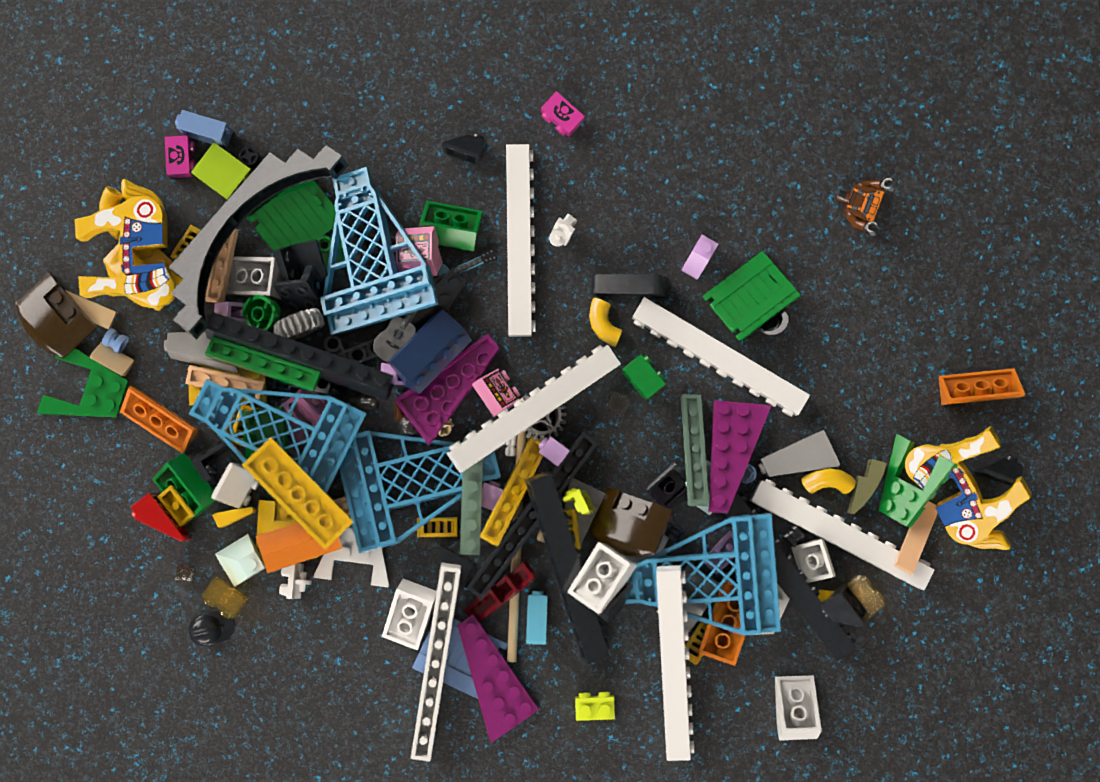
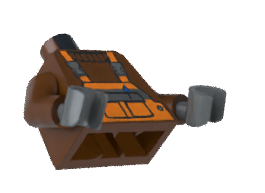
M886 178L884 181L869 180L859 182L851 188L850 193L839 190L836 200L846 203L843 213L846 214V219L854 228L868 231L871 236L876 235L871 229L875 227L879 229L874 220L885 193L883 189L885 188L890 192L894 189L888 187V184L891 182L895 183L894 180Z

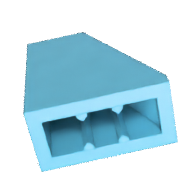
M532 591V594H528L526 644H546L547 595H544V591Z

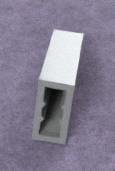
M187 332L167 333V340H164V350L167 351L171 359L229 373H239V367L205 355L211 339L206 337L205 332L197 340Z
M822 430L759 459L760 464H758V467L763 475L766 474L767 477L837 467L840 463L825 431Z

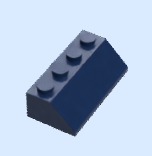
M440 308L388 363L407 388L420 394L472 340L464 328Z

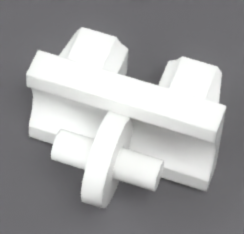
M569 214L564 219L559 218L549 236L550 243L558 247L566 246L575 230L573 226L577 220Z
M297 563L281 569L282 576L288 577V584H281L279 593L287 596V599H301V592H305L306 585H311L312 581L306 580L307 572H303L304 564Z

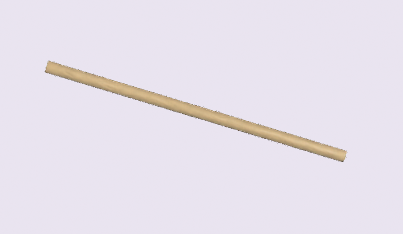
M526 431L519 433L516 437L515 466L526 446ZM524 495L513 515V521L523 509ZM521 548L511 560V572L521 564ZM519 593L510 599L507 662H517Z

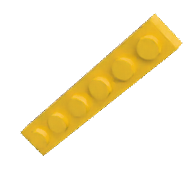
M533 435L530 436L480 535L482 539L495 546L499 545L527 489L524 479L534 475L543 458V455L538 452L540 449L538 447L540 439L533 441Z

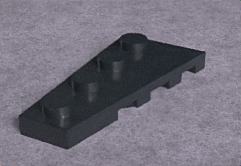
M449 269L437 281L435 290L438 304L418 310L410 322L416 328V333L440 308L446 313L448 312L467 281L466 278Z

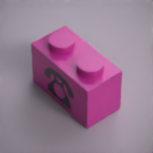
M557 91L541 107V112L543 113L541 116L548 123L552 121L557 126L556 130L563 136L566 134L570 137L585 118Z
M188 135L165 137L166 174L170 178L193 177L191 171L196 166L195 160H192V152H195V144Z

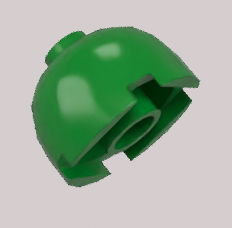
M256 295L247 299L242 310V317L245 316L246 324L269 332L273 330V325L281 320L282 316L279 304L272 297Z

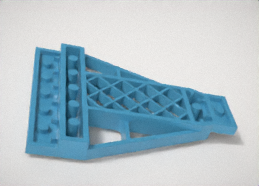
M364 167L340 175L337 179L332 178L336 194L334 205L336 215L327 267L328 276L325 279L323 297H320L323 314L328 319L330 334L337 336L437 305L438 300L431 267L377 188L373 186L370 168ZM372 210L374 214L368 222L363 219L367 211ZM386 214L391 218L405 239V242L392 246ZM351 215H354L357 219L353 226L350 227L347 221ZM377 219H378L379 228L374 225V223H375V221H376ZM361 221L367 223L363 233L357 231ZM372 227L378 230L373 240L367 237ZM355 233L361 236L356 246L351 243ZM341 236L345 261L336 264ZM380 237L382 238L383 246L378 243ZM365 239L371 241L366 252L360 249ZM376 245L382 248L377 258L371 255ZM410 246L422 265L398 273L394 253L396 250ZM358 251L365 254L360 263L355 261ZM384 255L386 257L387 264L381 261ZM369 257L375 260L370 270L364 267ZM380 263L386 266L381 276L375 274ZM347 266L351 288L331 294L334 271ZM362 269L368 272L363 282L358 278ZM373 275L379 278L377 280L370 281Z
M206 379L189 415L206 422L243 463L247 459L235 447L232 441L257 451L260 447L256 446V444L265 443L269 439L265 438L262 428L273 424L276 435L271 438H277L283 450L295 446L298 457L292 460L299 459L297 465L327 493L366 413L333 396L225 388ZM255 395L295 397V400L290 410L284 412L257 399ZM243 397L249 400L241 403ZM300 397L326 399L328 401L316 426H312L292 415ZM251 403L254 414L244 417L240 406ZM254 403L266 408V410L257 412ZM238 409L241 418L232 421ZM268 411L272 422L261 426L258 414ZM272 412L285 418L274 421ZM255 416L259 427L248 430L245 419ZM242 420L245 431L235 434L231 423ZM286 420L289 431L279 434L275 423ZM289 420L301 425L302 427L292 430ZM260 429L263 440L252 443L249 432ZM304 429L307 440L297 443L293 432ZM307 429L313 431L311 437H309ZM246 433L249 442L237 436ZM290 433L294 444L283 447L280 436ZM308 442L301 455L298 445Z
M370 430L356 433L339 470L350 517L353 521L352 525L359 553L398 544L462 498V486L457 487V485L462 480L463 472L459 475L451 470L454 466L453 462L449 468L440 463L443 456L451 451L449 447L455 444L454 442L433 440L432 445L443 446V448L408 456L404 442L410 441L427 444L423 438L373 432ZM373 438L401 440L404 457L378 463ZM494 451L483 458L482 482L501 478ZM441 455L437 461L431 458L433 456ZM426 458L435 463L430 473L421 468ZM422 459L419 465L412 462ZM407 463L417 468L412 477L402 472ZM403 464L400 470L393 467ZM438 465L447 470L442 480L433 475ZM388 468L397 472L392 482L383 477ZM419 470L428 475L423 484L414 480ZM449 472L459 477L454 486L444 482ZM400 474L409 479L404 489L395 484ZM430 477L440 482L435 491L426 487ZM382 480L391 484L386 493L384 490ZM411 482L421 486L416 496L406 491ZM442 484L451 488L438 492ZM393 486L402 491L397 501L388 496ZM423 489L432 493L419 497ZM405 493L412 497V499L400 501ZM455 495L453 499L428 517L422 518L420 509L422 502ZM387 499L391 500L394 503L388 504ZM413 504L416 505L420 522L400 537H396L390 515L391 510Z
M771 513L731 516L657 552L656 555L649 556L635 563L637 566L628 579V582L633 585V589L625 604L642 603L658 607L657 562H664L661 566L665 564L674 566L670 562L683 561L680 564L681 567L687 562L694 568V571L688 577L685 576V584L689 582L696 590L690 597L686 595V603L683 604L706 602L708 604L709 618L687 612V617L741 635L781 632ZM727 523H732L734 550L731 552L709 553L706 548L705 534ZM702 536L703 553L667 556L666 553ZM729 557H735L736 564ZM722 558L717 565L709 559ZM703 559L697 567L689 561ZM725 559L734 566L727 575L718 568ZM705 561L714 567L708 576L699 570ZM735 569L737 583L729 577ZM716 570L724 576V579L718 585L710 579V576ZM696 571L705 578L699 586L690 580ZM726 579L735 585L729 594L720 588ZM707 580L716 587L710 595H707L700 589ZM738 588V594H733ZM717 590L724 594L712 596ZM697 591L704 595L701 597H693L697 593ZM738 600L740 628L712 620V602Z

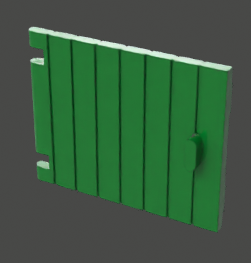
M312 180L280 192L252 214L248 220L251 224L258 220L260 224L255 229L274 252L287 245L311 241L325 236L334 228L336 212L332 202L316 182Z
M762 251L702 297L706 302L711 298L714 300L709 306L732 333L737 329L740 331L736 338L742 341L801 295Z

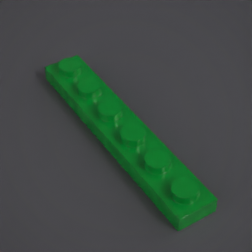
M213 336L205 352L207 357L312 392L315 391L321 377V372Z

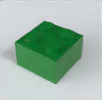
M640 354L623 368L621 372L646 401L665 385V377L659 370L655 372L651 367L653 363L647 356L643 357Z

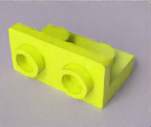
M574 488L566 492V496L562 498L564 502L575 501L576 510L582 514L590 515L596 512L587 490Z
M599 692L598 696H591V693H579V696H575L576 721L615 719L614 695H610V692Z

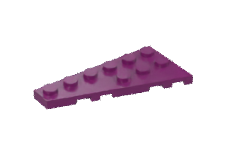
M489 334L458 354L420 394L409 389L395 399L396 404L428 445L432 443L472 389V384L480 378L500 351L498 345Z
M714 400L708 512L728 514L772 405Z
M472 614L457 624L490 742L492 743L539 709L479 621Z

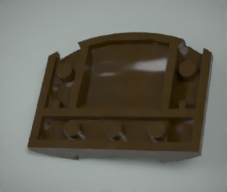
M51 272L42 277L16 302L19 320L29 337L40 348L50 354L58 355L60 358H65L98 328Z
M606 488L604 492L606 494L588 529L590 533L594 535L598 542L607 544L622 555L641 557V555L648 553L651 556L656 555L673 511L654 502H648L616 489Z

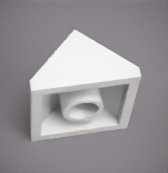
M818 538L799 544L795 548L791 547L798 569H801L808 578L805 580L806 583L836 576L824 539Z

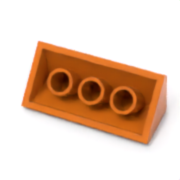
M1015 368L939 376L941 405L1012 399L1025 396Z
M130 386L128 388L120 413L180 453H185L200 429L137 387Z
M298 522L256 536L267 573L342 549L339 537L329 547L324 549Z
M725 580L720 586L727 594L735 587L728 580ZM738 588L733 594H738ZM738 600L715 602L712 609V620L740 628ZM707 624L698 653L735 666L745 635Z

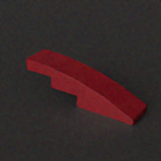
M527 561L522 562L510 574L505 575L492 586L482 600L478 597L465 609V612L468 616L474 614L479 623H481L537 577L536 573Z

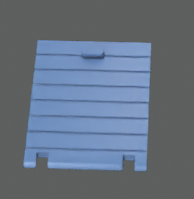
M453 618L443 683L478 699L457 627L460 621ZM431 629L412 666L413 669L424 673ZM488 635L497 649L500 647L506 650L507 643Z

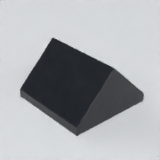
M674 462L644 489L659 505L668 508L687 491L685 484L686 476Z

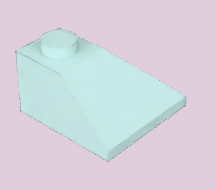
M249 534L215 554L234 587L266 568L262 555Z

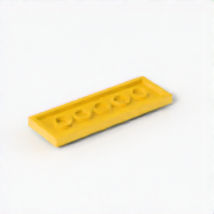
M271 437L242 464L324 549L329 547L353 523Z

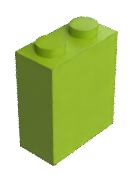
M213 142L191 171L195 177L226 200L235 193L237 188L253 172L215 142Z

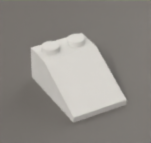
M229 463L211 498L240 509L249 504L251 500L249 495L252 489L256 490L259 482L241 464Z
M598 542L568 590V593L600 614L628 581L637 565L607 544Z
M402 579L396 589L382 637L418 650L435 606L437 591Z
M814 675L775 677L776 718L779 740L818 739L821 733V724Z

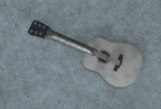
M417 311L406 314L404 319L400 317L393 318L388 328L375 338L373 349L382 360L388 362L416 334V328L410 322Z

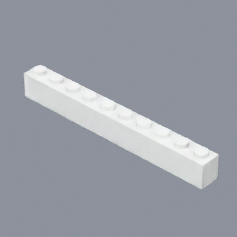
M529 144L506 145L509 337H531L532 332H535V320H532L531 313H535V301H531V294H535V282H531V275H535V263H531V256H534V244H531L530 237H534V225H530V218H534V206L530 207V199H534V188H530V180H533V169H530L529 161H533V150H529Z
M645 297L632 317L635 320L634 324L642 329L646 327L651 330L650 333L659 339L662 336L667 339L666 343L674 348L678 346L684 349L683 353L691 358L694 356L699 358L700 363L708 368L710 366L716 368V373L725 378L726 376L733 379L732 382L740 387H743V385L748 387L751 394L757 397L760 395L765 397V402L774 407L776 405L783 408L782 412L788 416L799 415L810 396Z
M599 345L591 351L593 354L587 358L585 355L576 361L578 365L571 368L568 366L560 372L562 375L559 378L552 377L545 382L546 386L540 390L537 387L529 393L531 397L526 400L521 398L513 404V409L508 411L506 408L497 414L499 417L497 420L492 422L490 419L481 425L482 430L477 433L474 430L466 435V441L461 444L458 441L450 446L451 451L447 455L459 473L464 472L619 366L620 362L609 345L605 347Z
M765 479V481L760 480L749 500L750 502L912 586L925 590L934 572L929 562L920 559L914 573L911 575L894 566L900 552L895 549L896 545L888 541L885 544L878 541V536L870 532L868 535L861 532L862 528L853 523L850 526L843 523L845 519L835 514L832 517L826 514L828 510L818 505L814 508L809 505V500L803 497L799 499L793 497V492L785 488L782 490L776 488V484L768 479Z
M441 563L411 759L430 761L461 565Z
M657 566L667 761L690 760L691 753H694V741H690V735H693V723H689V716H692V704H688V697H691V685H687V679L690 678V667H686V660H689V648H685V641H688V629H684V622H687V610H683V603H686V591H682V584H685V572H681V566Z

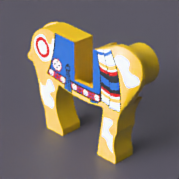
M123 179L121 189L122 197L126 200L125 202L111 208H104L91 216L75 219L76 239L82 242L88 241L103 232H120L119 264L122 277L79 276L80 296L84 298H92L98 295L127 296L152 307L166 306L175 298L171 293L176 287L169 266L164 263L134 266L133 251L167 247V214L161 199L151 190Z
M992 426L986 428L975 437L965 438L957 443L940 444V446L926 444L916 447L908 454L905 468L908 476L924 490L939 456L958 464V467L956 469L953 468L949 473L948 479L953 477L961 491L938 502L935 507L948 534L956 542L972 547L1009 550L1011 544L1005 533L1000 530H993V528L1007 519L1016 507L1030 499L1032 492L1021 476L1016 479L1012 487L1003 495L992 499H983L974 477L962 462V460L1000 447L1001 441Z

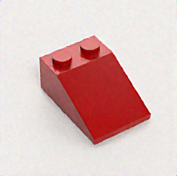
M148 493L130 507L133 510V517L138 522L141 521L181 542L192 539L183 526L180 527L158 499V493Z

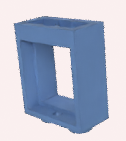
M182 110L181 114L177 115L175 121L176 128L184 136L188 135L192 139L209 144L215 142L220 147L228 149L233 130L227 123Z

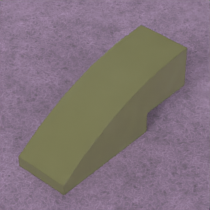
M874 459L868 460L864 477L856 476V484L852 491L848 514H855L870 499L881 481L887 463Z

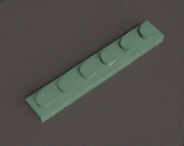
M682 394L681 408L688 506H708L709 494L701 395Z
M483 459L466 469L462 475L460 554L480 555Z

